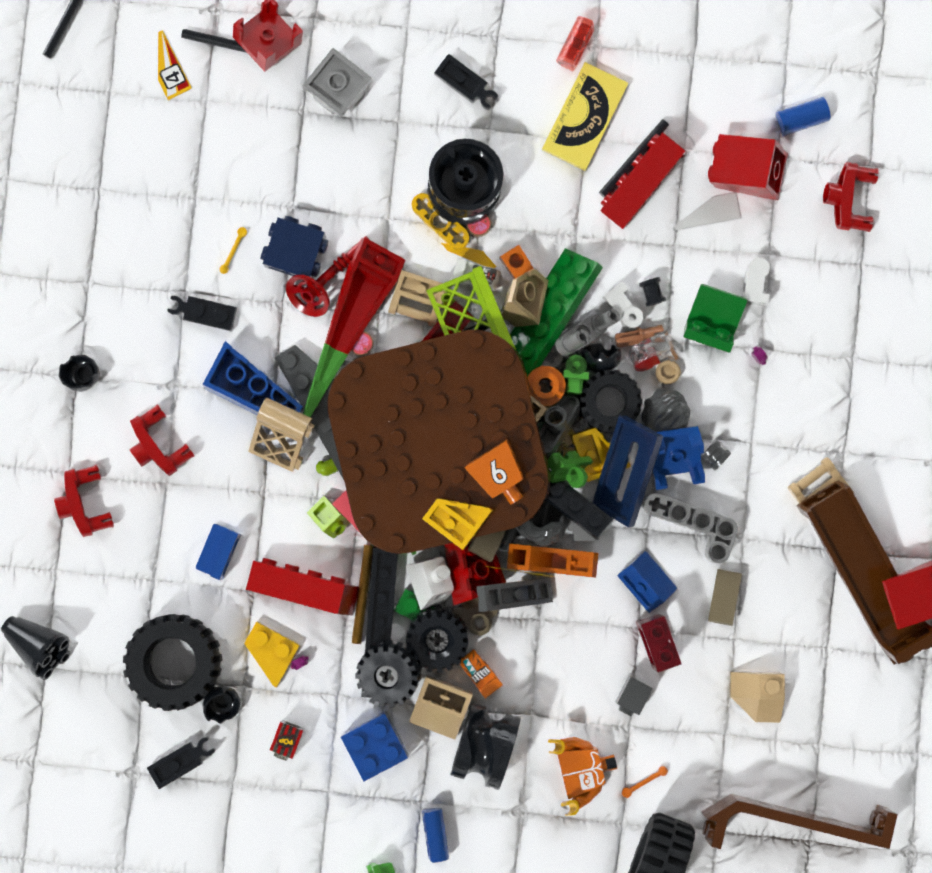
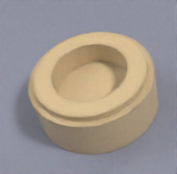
M663 360L657 365L655 370L657 380L665 385L675 383L681 373L679 365L673 360Z

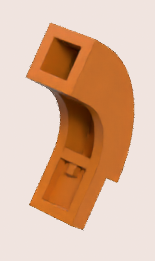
M509 544L507 569L596 578L599 553Z

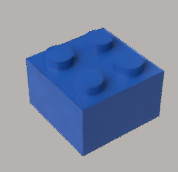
M387 711L343 733L340 737L363 782L409 757V753Z

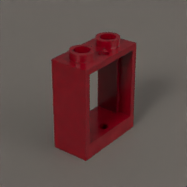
M656 614L636 621L653 670L659 673L682 665L665 616Z

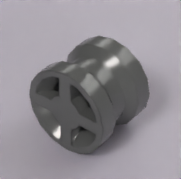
M716 440L701 455V459L708 461L711 464V468L715 471L731 455V452L724 450L721 447V443Z

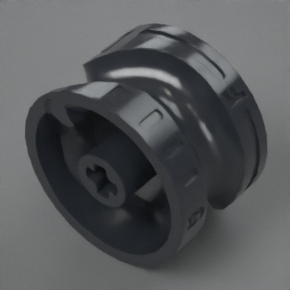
M456 139L442 146L431 160L427 187L429 200L436 213L448 222H458L460 225L474 224L488 217L498 204L503 184L504 173L500 158L488 145L474 139Z
M472 702L450 775L464 780L466 775L472 772L479 773L483 776L486 787H492L499 791L514 748L521 717H514L506 713L504 718L493 720L487 714L486 706Z

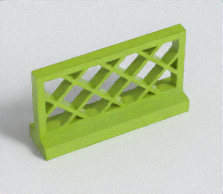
M481 266L472 269L470 273L426 290L444 335H449L448 330L454 333L460 332L461 324L464 318L477 323L474 330H478L480 324L488 327L493 334L502 337L515 348ZM468 280L471 281L473 286L469 297L457 292L460 283ZM441 291L450 293L451 296L447 306L437 303L433 294ZM475 293L477 295L478 300L473 299ZM455 296L468 300L463 313L450 308ZM471 302L482 307L479 319L466 315ZM439 308L444 309L443 315H441ZM448 311L461 316L456 329L447 326L444 322ZM484 315H485L486 320H487L488 323L482 321Z

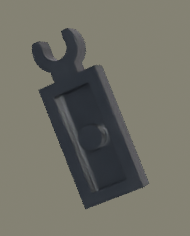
M449 53L434 72L437 78L472 104L476 99H479L481 106L485 110L489 111L491 109V106L485 101L487 97L498 100L499 96L495 91L485 90L488 82Z
M178 296L170 297L171 300L177 301L179 304L175 310L167 309V312L170 314L179 315L184 313V321L232 332L237 307L188 296L187 303Z
M209 736L199 740L196 747H194L192 742H189L147 767L158 789L203 764L201 756H211L216 751L215 748L209 751L203 748L204 742L210 739Z

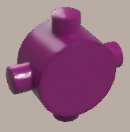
M755 346L753 348L754 351L751 352L753 358L758 364L765 365L768 356L761 347Z
M302 655L291 662V669L298 670L307 665L309 657Z

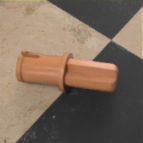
M662 325L643 329L637 327L636 330L615 334V343L618 348L637 344L643 346L644 343L665 340V334L654 335V333L663 332L664 329Z

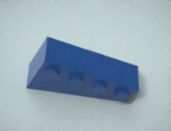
M224 342L202 384L205 390L255 415L258 414L265 398L274 400L303 414L304 409L302 405L251 364L242 354L238 353L229 343Z

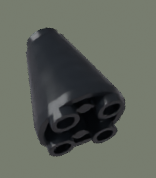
M10 616L6 619L1 627V632L4 633L5 639L33 675L40 677L42 680H47L59 663H65L71 652L68 651L70 639L64 633L21 617L16 618L15 616Z

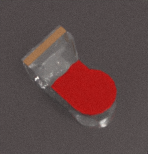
M667 330L641 341V343L634 345L628 351L633 367L638 372L647 371L654 365L669 359L671 362L680 359L675 344Z

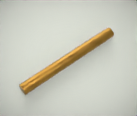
M364 545L351 642L353 644H361L374 548L371 545Z

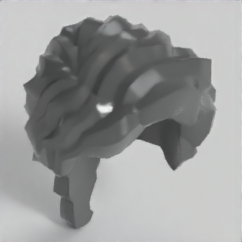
M657 388L650 398L645 399V406L641 414L642 422H644L646 427L655 432L687 427L690 418V408L680 392L673 389Z
M545 502L531 520L520 525L519 534L527 538L532 544L540 547L554 545L565 536V530L568 526L567 517L550 503Z

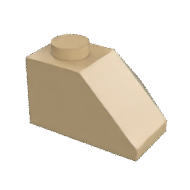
M531 269L512 280L502 307V317L514 327L539 325L549 280L536 269Z
M730 672V697L755 722L780 723L785 701V674L780 672Z

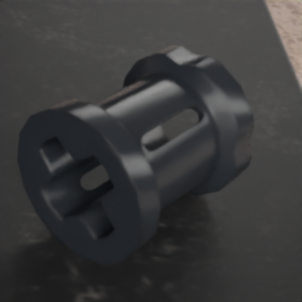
M660 277L639 283L645 294L646 307L667 301L666 297H663L660 288Z

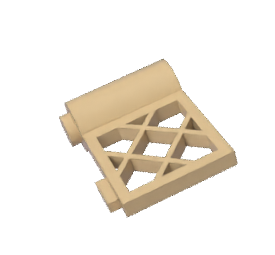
M265 398L256 417L257 423L248 452L291 472L294 469L299 470L303 461V457L299 455L305 437L309 439L315 427L312 424V418L274 400ZM262 425L271 429L274 434L267 435ZM289 437L297 441V444L289 445L285 438ZM278 439L282 447L276 448L271 440ZM264 442L269 450H264L256 445L257 443ZM287 453L291 462L282 458L280 454Z

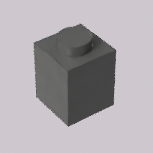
M628 675L615 701L620 705L618 710L631 717L633 713L640 715L653 688Z

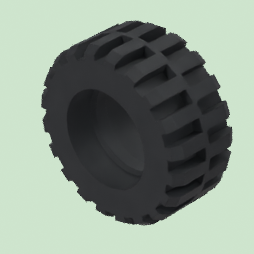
M168 614L145 622L141 628L136 629L132 634L133 638L127 642L125 647L127 653L123 655V663L126 664V670H123L124 677L129 679L130 684H128V687L131 691L134 690L138 694L137 698L141 702L146 701L149 703L148 706L154 709L162 708V711H178L193 706L203 700L212 688L215 687L217 678L221 675L222 668H220V663L223 659L218 648L220 647L219 641L215 640L212 635L213 631L210 628H206L202 621L190 618L188 615ZM170 638L186 642L192 648L196 658V668L191 678L183 684L174 686L162 683L154 675L151 668L152 651L161 641Z
M663 813L652 814L640 838L628 873H685L694 845L695 829L691 824Z

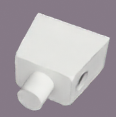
M442 556L406 565L420 610L443 604L454 591L450 569L447 567Z

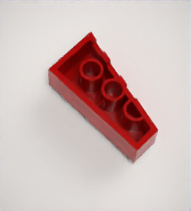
M663 132L660 136L655 134L647 144L650 149L645 155L640 153L631 164L634 169L629 175L624 173L616 183L618 189L613 195L609 192L600 203L603 206L600 211L622 229L627 227L645 205L646 200L659 188L662 180L674 170L680 158L683 159L687 154L684 148Z
M472 540L464 550L454 543L444 545L447 566L450 569V577L454 586V591L452 592L453 605L477 598V586L506 583L502 569H496L501 568L497 555L495 554L492 562H488L468 550Z
M262 558V562L253 561L246 590L338 615L353 616L359 586L345 583L346 579L331 576V579L323 578V573L308 570V573L300 572V567L286 563L285 567L276 566L277 561L268 558Z

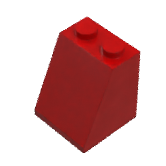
M719 134L718 140L713 145L714 160L713 165H710L708 169L709 182L718 189L779 200L788 156L785 149L775 139Z

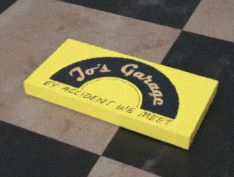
M584 62L542 147V151L586 171L628 86V82Z

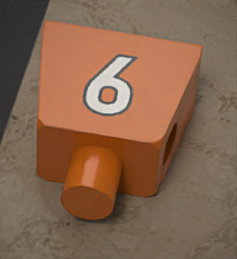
M508 439L465 466L468 473L491 498H495L503 493L511 505L523 497L515 484L522 481L524 476Z

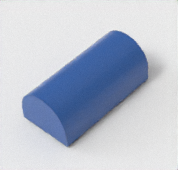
M824 97L775 113L782 136L828 122L831 119L830 109Z
M442 808L424 809L421 812L428 859L432 863L446 861L449 859Z

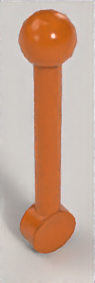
M662 766L658 769V772L634 786L623 788V797L628 798L633 791L659 776H666L668 769Z

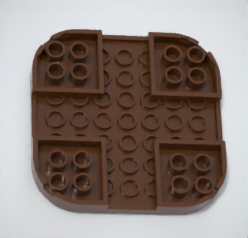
M483 330L460 331L360 357L347 364L334 379L328 396V414L349 504L358 530L375 547L390 553L404 554L453 543L422 519L437 498L493 509L473 538L523 525L531 520L543 506L550 489L549 465L535 417L524 363L517 350L505 339ZM506 439L510 442L524 476L522 481L515 484L523 497L511 505L503 493L495 498H491L465 469L467 464Z

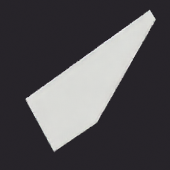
M736 192L713 196L674 225L675 230L741 219Z

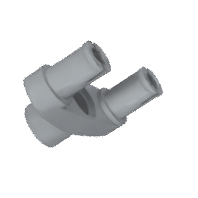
M611 309L603 314H596L564 331L555 342L559 354L568 356L594 341L608 327L620 321L618 311Z

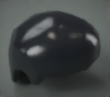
M602 343L591 344L582 349L587 367L595 372L614 369L618 366L622 357L621 349L616 348L615 345H611L610 350L605 349Z
M73 355L66 363L60 365L58 377L62 384L69 389L83 392L96 384L100 371L94 359L86 355Z
M218 686L212 688L204 697L202 703L206 720H214L222 724L226 720L232 719L239 713L241 700L237 692L230 687Z

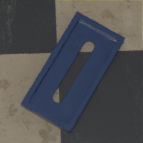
M623 415L618 417L592 503L611 518L629 528L635 526L663 435ZM634 442H637L639 446L623 499L620 501L617 497V491L620 489L627 467L628 456L631 454Z

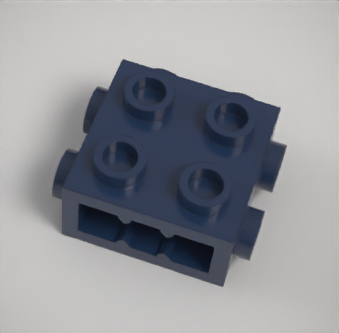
M285 216L284 219L277 217L276 223L272 222L269 228L268 236L271 237L269 245L264 246L260 259L263 260L262 264L265 268L290 276L306 275L311 278L313 276L317 277L321 268V263H318L321 253L325 254L329 243L325 232L322 231V227L312 223H308V226L298 224L299 220L290 216Z

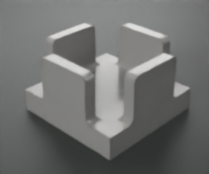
M332 48L302 86L313 95L316 102L332 114L336 113L342 118L347 110L351 112L363 98L365 88L372 80V77L335 48Z

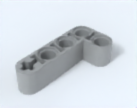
M654 493L645 497L643 509L648 515L709 535L705 548V556L708 561L720 564L728 560L738 533L737 523L733 519L661 494ZM657 498V503L663 506H667V501L670 502L666 509V516L663 515L665 510L660 508L655 509L653 512L649 501H654ZM675 506H680L684 509V516L680 520L675 519L672 515V510ZM699 514H704L708 519V523L704 528H700L696 524V517ZM723 522H727L731 526V532L727 536L722 535L719 531V526ZM716 545L721 546L723 549V556L720 559L713 558L711 554L712 548Z

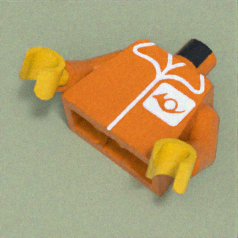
M577 737L560 740L549 739L548 743H555V749L548 752L549 754L558 755L568 799H572L563 801L561 807L567 805L570 807V811L565 816L576 815L580 808L589 804L602 791V785L606 784L603 772L617 769L615 756L613 754L600 758L597 747H593L591 742Z

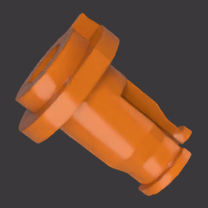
M541 366L534 369L528 375L530 395L543 406H551L561 400L565 392L566 383L563 375L557 369L550 366ZM542 380H547L550 384V392L544 393L540 391L541 386L539 383Z

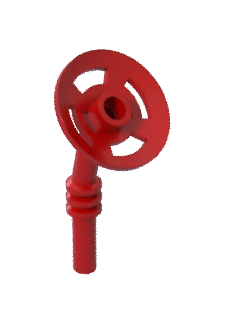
M359 242L348 252L342 253V257L338 256L337 261L334 260L333 265L318 279L315 280L306 275L292 276L286 283V293L293 306L308 316L320 317L324 315L330 307V299L323 286L339 271L343 272V268H348L349 261L352 260ZM297 280H303L298 285H294ZM296 293L301 294L302 299L308 302L307 305L298 298ZM322 302H324V306H323V307H321V308H316V307H315V306L320 305Z

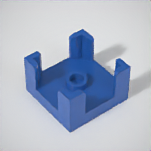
M698 426L657 432L663 435V439L652 470L656 490L668 488L665 476L687 472L690 473L693 484L705 483V472L701 462L704 444Z

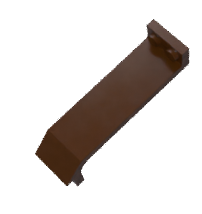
M837 480L797 504L799 512L808 518L871 634L893 665L908 662L921 650L931 648L932 626L926 621L897 629L882 581L898 574L850 486Z
M729 794L701 811L708 819L704 822L702 834L705 835V840L711 847L718 849L722 847L728 820L737 813H747L890 849L898 816L897 813L889 808L876 805V810H872L869 824L872 825L870 829L735 794Z

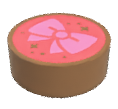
M489 216L477 223L466 225L467 230L474 237L485 236L491 228Z
M363 331L351 351L357 356L368 355L374 346L371 335Z

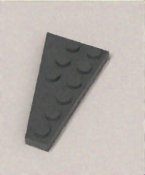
M294 345L274 358L304 409L318 364L298 346ZM333 378L311 418L312 424L315 425V431L343 478L328 414V396L334 381Z

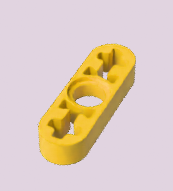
M417 194L411 203L413 212L452 249L462 250L466 248L469 243L467 230L458 222H448L444 228L435 227L433 220L436 216H439L436 211L431 214L428 220L425 217L429 213L425 209L417 210V201L424 202L427 200V207L433 211L428 194ZM452 224L456 226L452 228L455 234H464L462 237L464 242L462 244L460 242L454 244V237L449 232L447 236L443 234L450 229Z

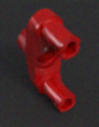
M846 162L840 172L838 182L826 183L823 191V203L834 205L837 229L847 231L856 229L871 232L873 224H870V222H873V217L853 214L852 204L855 181L876 184L878 176H875V174H879L877 168L860 167L857 163Z
M156 404L155 407L139 417L137 415L130 420L139 443L129 450L141 467L153 460L163 472L171 476L178 471L177 468L195 457L187 444H184V446L170 456L163 455L148 434V429L166 417L159 405Z
M97 464L77 471L75 469L65 471L66 495L54 498L59 519L73 517L83 538L93 535V532L114 527L112 520L103 522L112 519L110 512L91 518L86 516L78 488H80L81 484L101 480L100 474L96 473L99 472Z

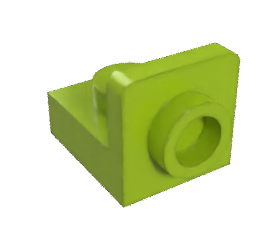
M325 496L307 512L317 526L333 539L342 534L350 524Z

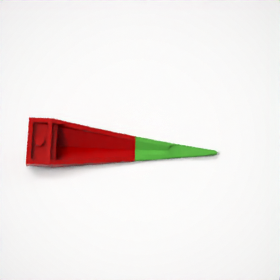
M365 237L360 239L352 260L349 261L303 414L311 417L353 346L396 284L406 261Z

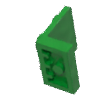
M700 284L684 326L683 337L730 353L734 345V334L747 304V298L706 284Z

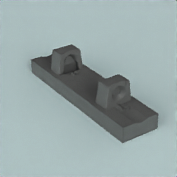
M551 578L477 586L479 612L553 602Z

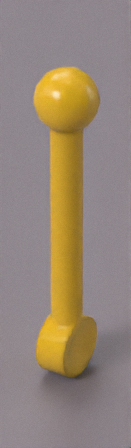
M240 227L237 230L238 236L224 265H221L219 268L222 274L228 273V266L242 237L247 235V230L244 227Z

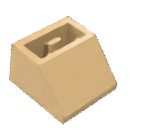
M426 675L409 722L455 740L473 692Z

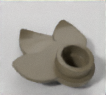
M478 597L461 603V607L452 609L453 614L456 615L458 613L461 616V621L465 622L470 632L478 636L485 635L490 631L492 618L498 612V610L479 612ZM481 618L484 620L485 624L482 628L476 627V619Z

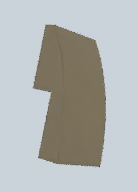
M505 531L473 538L468 550L488 562H492Z
M717 569L708 622L733 626L742 573Z

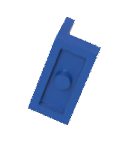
M213 524L195 568L211 575L210 577L223 580L241 534L221 525Z
M646 551L617 575L648 613L663 604L677 590L675 584Z

